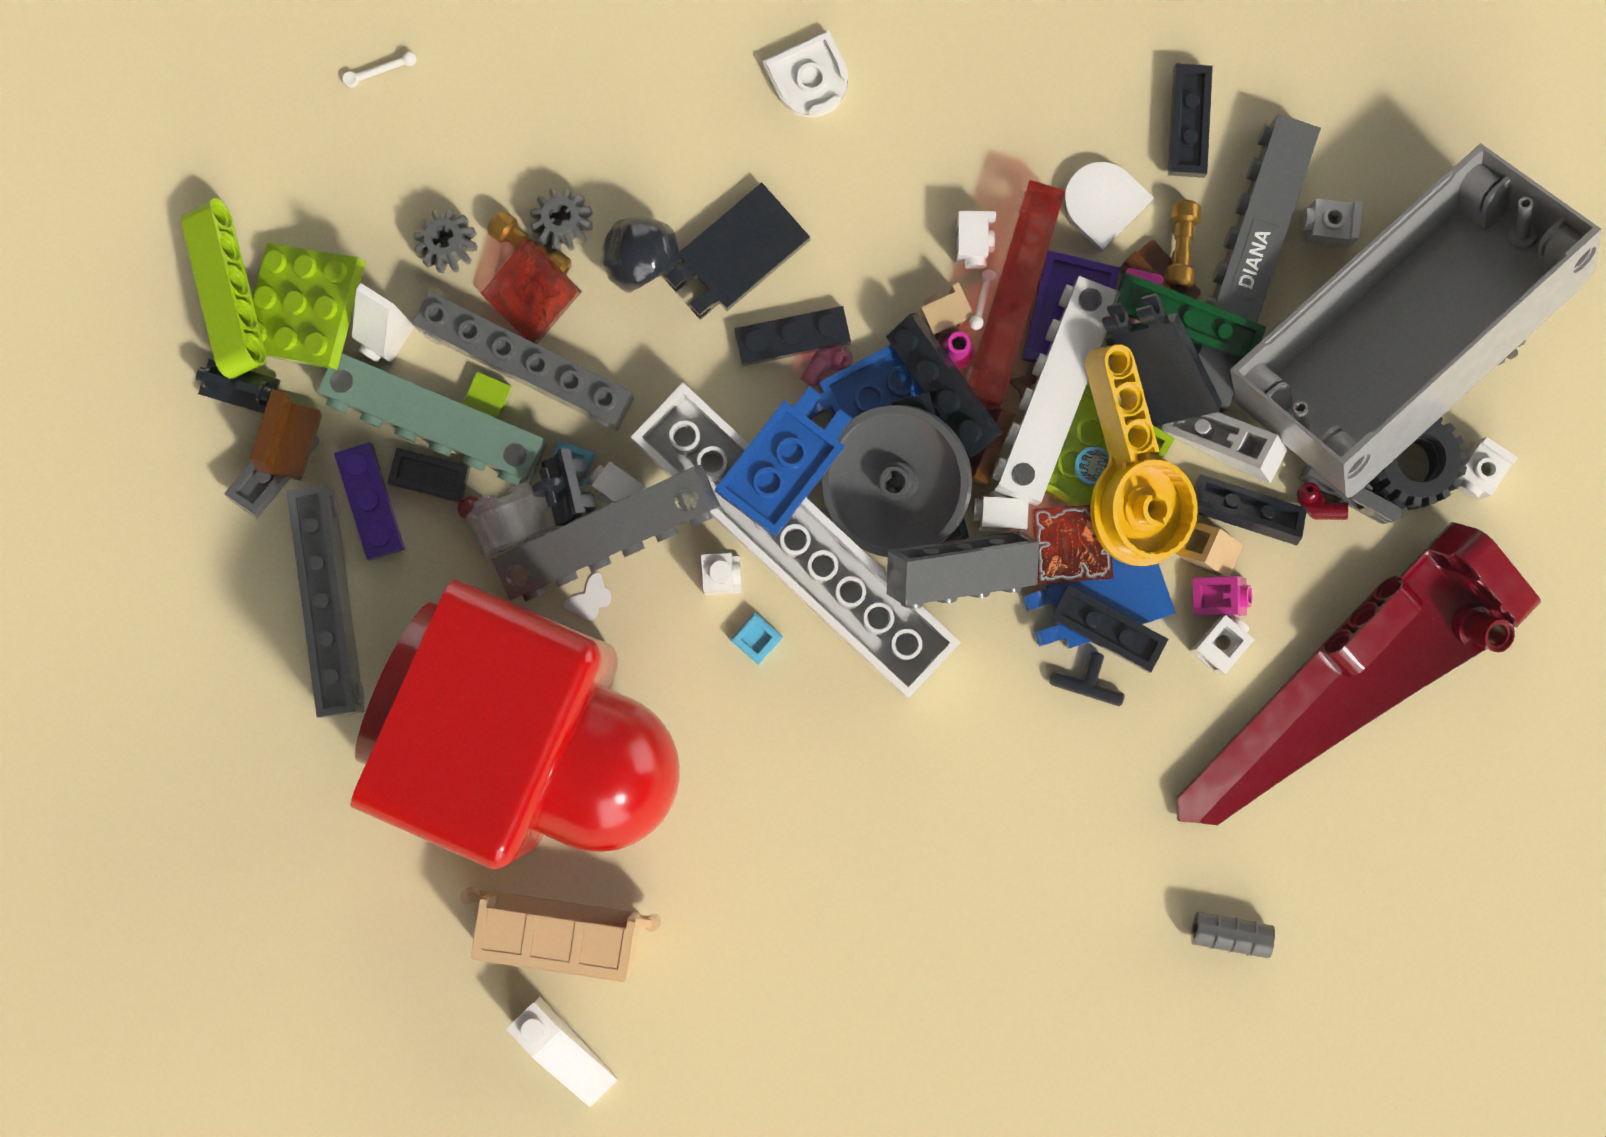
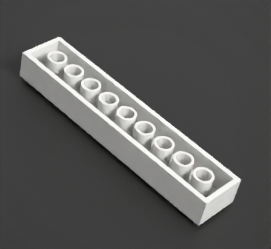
M684 383L631 436L634 444L669 477L702 464L713 491L749 446V443ZM690 488L683 489L698 503V496L694 490ZM715 493L720 507L710 511L712 517L906 699L911 697L961 643L924 607L916 609L905 608L901 606L900 602L887 595V573L807 498L779 534L773 537Z

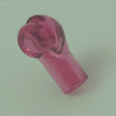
M843 346L819 349L814 353L800 380L816 388L825 372L842 370L849 367L853 362V355Z

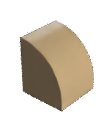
M1196 522L1191 537L1177 551L1176 555L1210 573L1221 577H1230L1244 545L1220 528Z

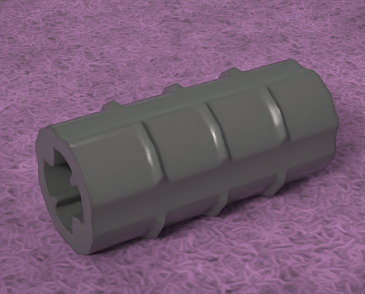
M1196 912L1191 931L1192 945L1246 954L1247 956L1271 957L1275 941V928L1273 925L1241 920L1237 917L1230 918L1219 916V914Z

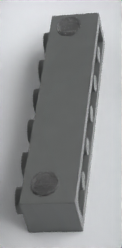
M430 291L412 323L420 335L438 345L443 344L587 416L589 420L602 427H609L618 432L634 400L631 391Z
M701 464L507 551L491 560L509 599L513 600L522 596L524 601L527 602L545 594L543 586L555 581L557 587H560L578 579L576 571L586 566L589 567L590 572H594L611 564L609 556L622 551L625 558L645 549L642 541L655 536L657 542H660L678 534L676 526L686 521H689L691 527H694L712 519L710 511L720 507V504Z
M326 485L287 490L317 718H330L365 712V694L362 682L360 681L339 525L340 508L335 490Z

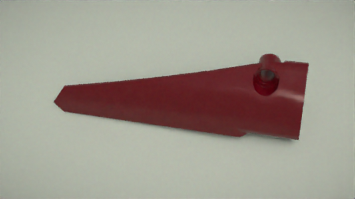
M1451 522L1400 576L1396 575L1384 580L1176 796L1177 820L1179 822L1218 826L1282 780L1363 726L1485 650L1497 653L1506 651L1514 642V627L1517 628L1541 603L1540 597L1491 537L1477 528Z

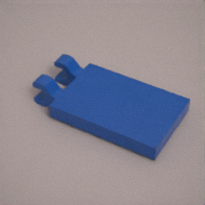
M889 345L820 381L818 387L822 392L819 403L807 417L811 420L830 408L834 416L841 409L853 419L870 409L889 406L892 402L924 394L925 392L892 345Z
M810 386L794 407L785 400L782 402L714 490L715 493L773 537L779 534L845 448V445L837 439L852 418L840 409L825 429H822L807 416L816 407L822 396Z
M1110 556L1111 567L1105 574V577L1096 576V578H1088L1084 568L1082 578L1070 580L1060 578L1051 581L1045 579L1044 582L1047 589L1022 597L1027 611L1051 603L1053 608H1055L1066 585H1070L1140 624H1146L1176 614L1159 563L1149 566H1133L1122 563ZM1108 557L1097 560L1096 565H1094V562L1092 564H1085L1089 574L1094 575L1096 572H1105L1101 566L1103 569L1105 566L1108 567ZM1078 566L1063 571L1061 575L1066 577L1078 575L1082 571L1081 566L1080 568ZM1061 625L1035 632L1039 647L1064 639L1067 649L1091 642Z

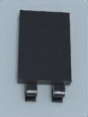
M761 182L679 252V258L683 261V264L675 267L665 276L666 282L675 292H678L695 276L708 291L695 298L690 303V309L701 320L718 304H721L726 311L731 309L810 241V236Z
M1156 293L1141 298L1144 307L1137 308L1136 310L1141 321L1139 323H1131L1126 308L1122 303L1107 306L1106 309L1110 316L1102 318L1103 326L1107 331L1105 341L1108 346L1124 345L1131 350L1152 425H1163L1220 411L1222 401L1178 313L1166 315L1162 302Z

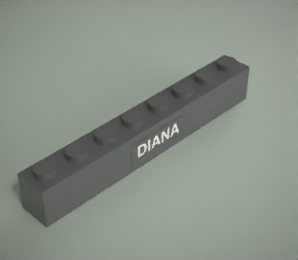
M1278 114L1271 124H1264L1257 145L1263 147L1259 159L1254 157L1249 166L1246 179L1251 180L1248 192H1242L1237 202L1235 213L1240 216L1236 227L1231 226L1226 235L1223 247L1229 250L1225 262L1219 261L1216 266L1212 282L1217 283L1213 297L1208 295L1205 303L1257 323L1321 130L1320 127L1282 114ZM1192 342L1222 401L1219 412H1223L1230 407L1234 394L1230 369L1240 360Z

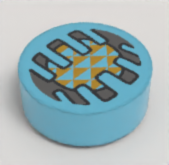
M1100 447L1084 449L1074 462V471L1077 478L1086 485L1095 486L1099 476L1107 467L1109 460L1108 452Z

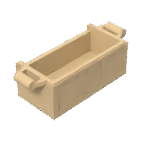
M474 886L463 890L460 894V899L464 904L479 903L470 957L473 958L472 960L624 982L632 972L639 927H645L647 931L654 932L661 925V918L655 913L646 916L637 912L496 891H479Z

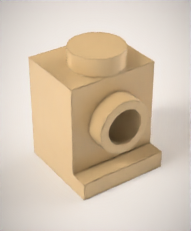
M959 282L952 285L949 295L946 296L944 292H939L925 299V306H922L920 311H918L936 339L968 325L971 317L975 316Z

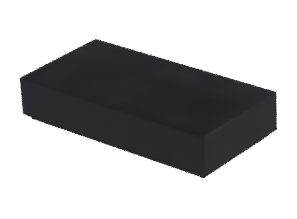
M396 448L387 484L459 503L463 498L471 467Z

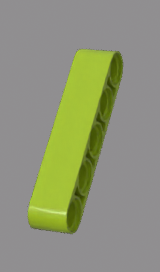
M213 198L182 214L181 225L216 366L225 377L233 379L263 365L266 362V351L231 213L221 200Z

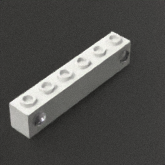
M1081 276L1077 278L1073 286L1068 284L1065 286L1058 306L1064 307L1060 321L1052 320L1045 340L1051 342L1046 355L1039 354L1032 371L1033 375L1038 376L1033 390L1026 388L1018 408L1024 411L1020 424L1013 422L1006 438L1005 444L1011 446L1006 459L1000 457L994 469L992 479L998 481L994 491L1011 498L1023 500L1034 507H1037L1042 502L1088 381L1085 370L1086 356L1091 350L1102 345L1107 332L1103 326L1102 318L1110 316L1106 308L1113 305L1117 290Z

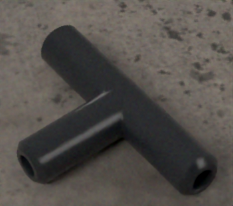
M1094 651L1090 652L1082 679L1054 671L1049 682L1051 686L1118 707L1123 704L1125 698L1123 692L1097 684L1104 655Z

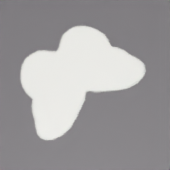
M594 573L591 575L587 582L585 594L570 597L564 603V608L573 613H579L585 620L595 619L598 616L599 608L607 607L612 600L611 593L605 588L601 574Z

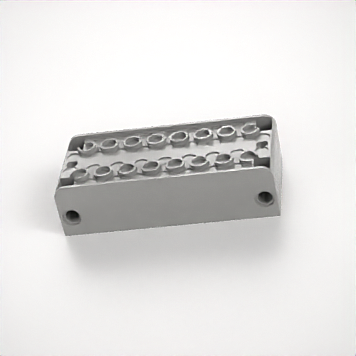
M1480 143L1230 369L1236 403L1269 432L1278 435L1283 444L1347 498L1352 497L1362 490L1588 282L1596 267L1601 228Z

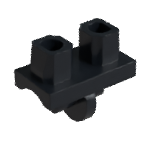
M560 448L555 456L541 462L542 469L539 470L541 481L532 486V492L535 497H545L547 507L552 509L556 526L567 525L576 518L586 516L596 509L594 494H591V492H580L578 484L587 476L588 470L585 459L572 457L570 448Z

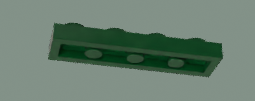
M1130 273L1123 274L1113 305L1122 303L1130 318L1140 321L1136 310L1137 308L1144 307L1141 298L1156 293L1162 302L1166 315L1178 313L1192 342L1241 360L1262 341L1266 330L1264 325Z

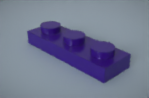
M368 442L334 453L366 559L371 561L405 550L373 444Z

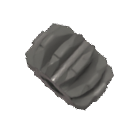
M566 187L563 190L562 196L559 197L555 188H551L549 194L552 199L547 201L544 197L538 196L537 202L542 209L535 208L530 211L531 217L537 220L531 224V229L533 233H541L538 240L542 245L552 241V249L557 251L560 250L562 242H565L568 250L573 251L575 248L572 240L576 238L581 243L587 241L585 234L581 230H593L594 225L592 221L587 219L593 214L590 206H583L585 198L582 194L572 198L571 189ZM562 214H567L569 221L563 220L561 226H557L555 219H561Z
M448 209L444 218H442L437 210H433L432 217L434 221L429 223L424 218L420 219V224L425 231L414 232L413 237L415 240L421 242L414 250L417 255L424 256L422 262L426 267H431L435 264L438 273H444L447 264H449L453 272H458L459 265L457 262L459 260L466 264H470L472 261L466 251H477V244L471 240L477 235L474 227H467L469 220L465 215L456 218L455 212L452 209ZM448 235L450 237L448 239L449 246L443 248L441 245L443 243L442 237Z

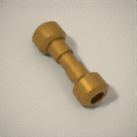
M1179 200L1172 205L1170 220L1175 225L1174 239L1176 243L1172 254V264L1165 269L1164 282L1177 292L1188 291L1194 286L1195 270L1190 266V244L1193 240L1194 227L1201 220L1202 207L1193 200Z
M505 210L499 211L490 220L487 232L493 239L499 243L508 242L516 249H521L522 251L525 248L527 249L529 243H532L533 247L538 249L544 259L549 260L554 265L556 271H559L557 279L554 281L558 280L561 275L564 277L567 275L572 266L571 259L560 250L552 252L541 243L538 244L532 240L529 234L518 227L517 219ZM529 247L530 251L533 253V258V256H535L534 254L537 252L535 250H531V247ZM537 253L536 261L538 264L539 260H541L542 275L549 280L553 279L555 273L551 271L553 270L547 262H544Z

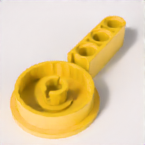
M1124 345L1094 348L1086 356L1085 370L1107 446L1109 460L1107 467L1099 476L1093 489L1090 504L1092 527L1101 546L1116 560L1133 566L1154 565L1179 551L1191 537L1198 513L1196 494L1190 480L1181 469L1166 459L1150 453L1160 451L1131 350ZM1108 357L1111 360V369L1108 366ZM1118 395L1121 397V405L1118 403ZM1129 431H1130V433H1131V441H1130V442H1129V440H1128V433H1129ZM1149 504H1150V507H1151L1150 515H1149V513H1148V506H1149Z

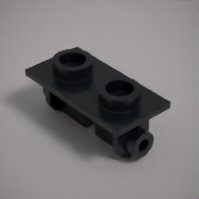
M212 359L208 360L206 368L200 367L196 374V381L201 382L198 395L263 414L272 389L278 390L281 382L280 379L253 371H248L236 378L229 379L219 371L215 360Z

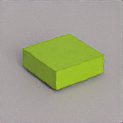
M476 372L463 404L499 419L513 388L510 385Z

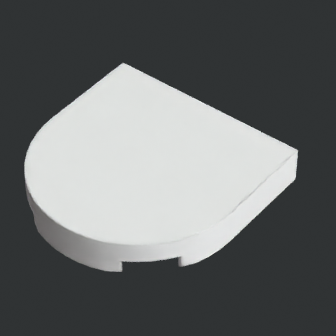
M829 30L762 61L763 67L782 104L799 116L812 118L824 116L836 109L846 95L848 87L847 67Z
M1095 162L1082 167L1072 176L1065 190L1064 203L1066 215L1071 224L1102 252L1153 201L1154 197L1120 166L1108 162Z

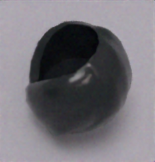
M646 216L620 219L613 224L605 237L600 263L608 279L621 290L631 293L675 267L679 261V247L676 235L668 224L657 219H651Z

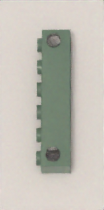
M343 353L341 354L338 369H327L317 391L327 398L325 405L345 414L349 408L362 413L360 420L378 428H381L383 422L396 427L394 434L414 443L417 437L430 442L429 449L447 457L450 456L451 451L465 457L463 460L464 464L480 471H484L486 466L498 470L497 477L516 486H518L520 480L528 484L531 483L548 444L542 437Z

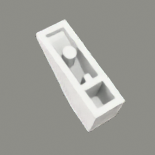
M360 283L356 289L352 338L361 345L358 352L375 363L382 358L391 364L415 327L392 302Z
M1219 412L1167 423L1161 428L1168 435L1239 471L1271 483L1287 452L1278 435Z
M540 996L506 1028L532 1058L589 1107L618 1080L609 1068Z

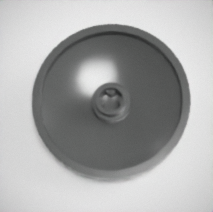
M889 405L873 408L854 417L848 423L837 439L845 445V448L822 477L825 504L835 525L861 549L883 557H888V550L939 544L945 541L962 521L969 505L972 490L969 458L955 432L934 414L906 405Z

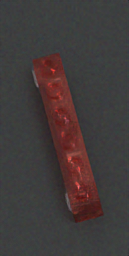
M1029 180L1025 191H1021L1015 211L1018 215L972 367L969 366L965 380L982 404L994 410L999 409L1003 403L1066 191Z

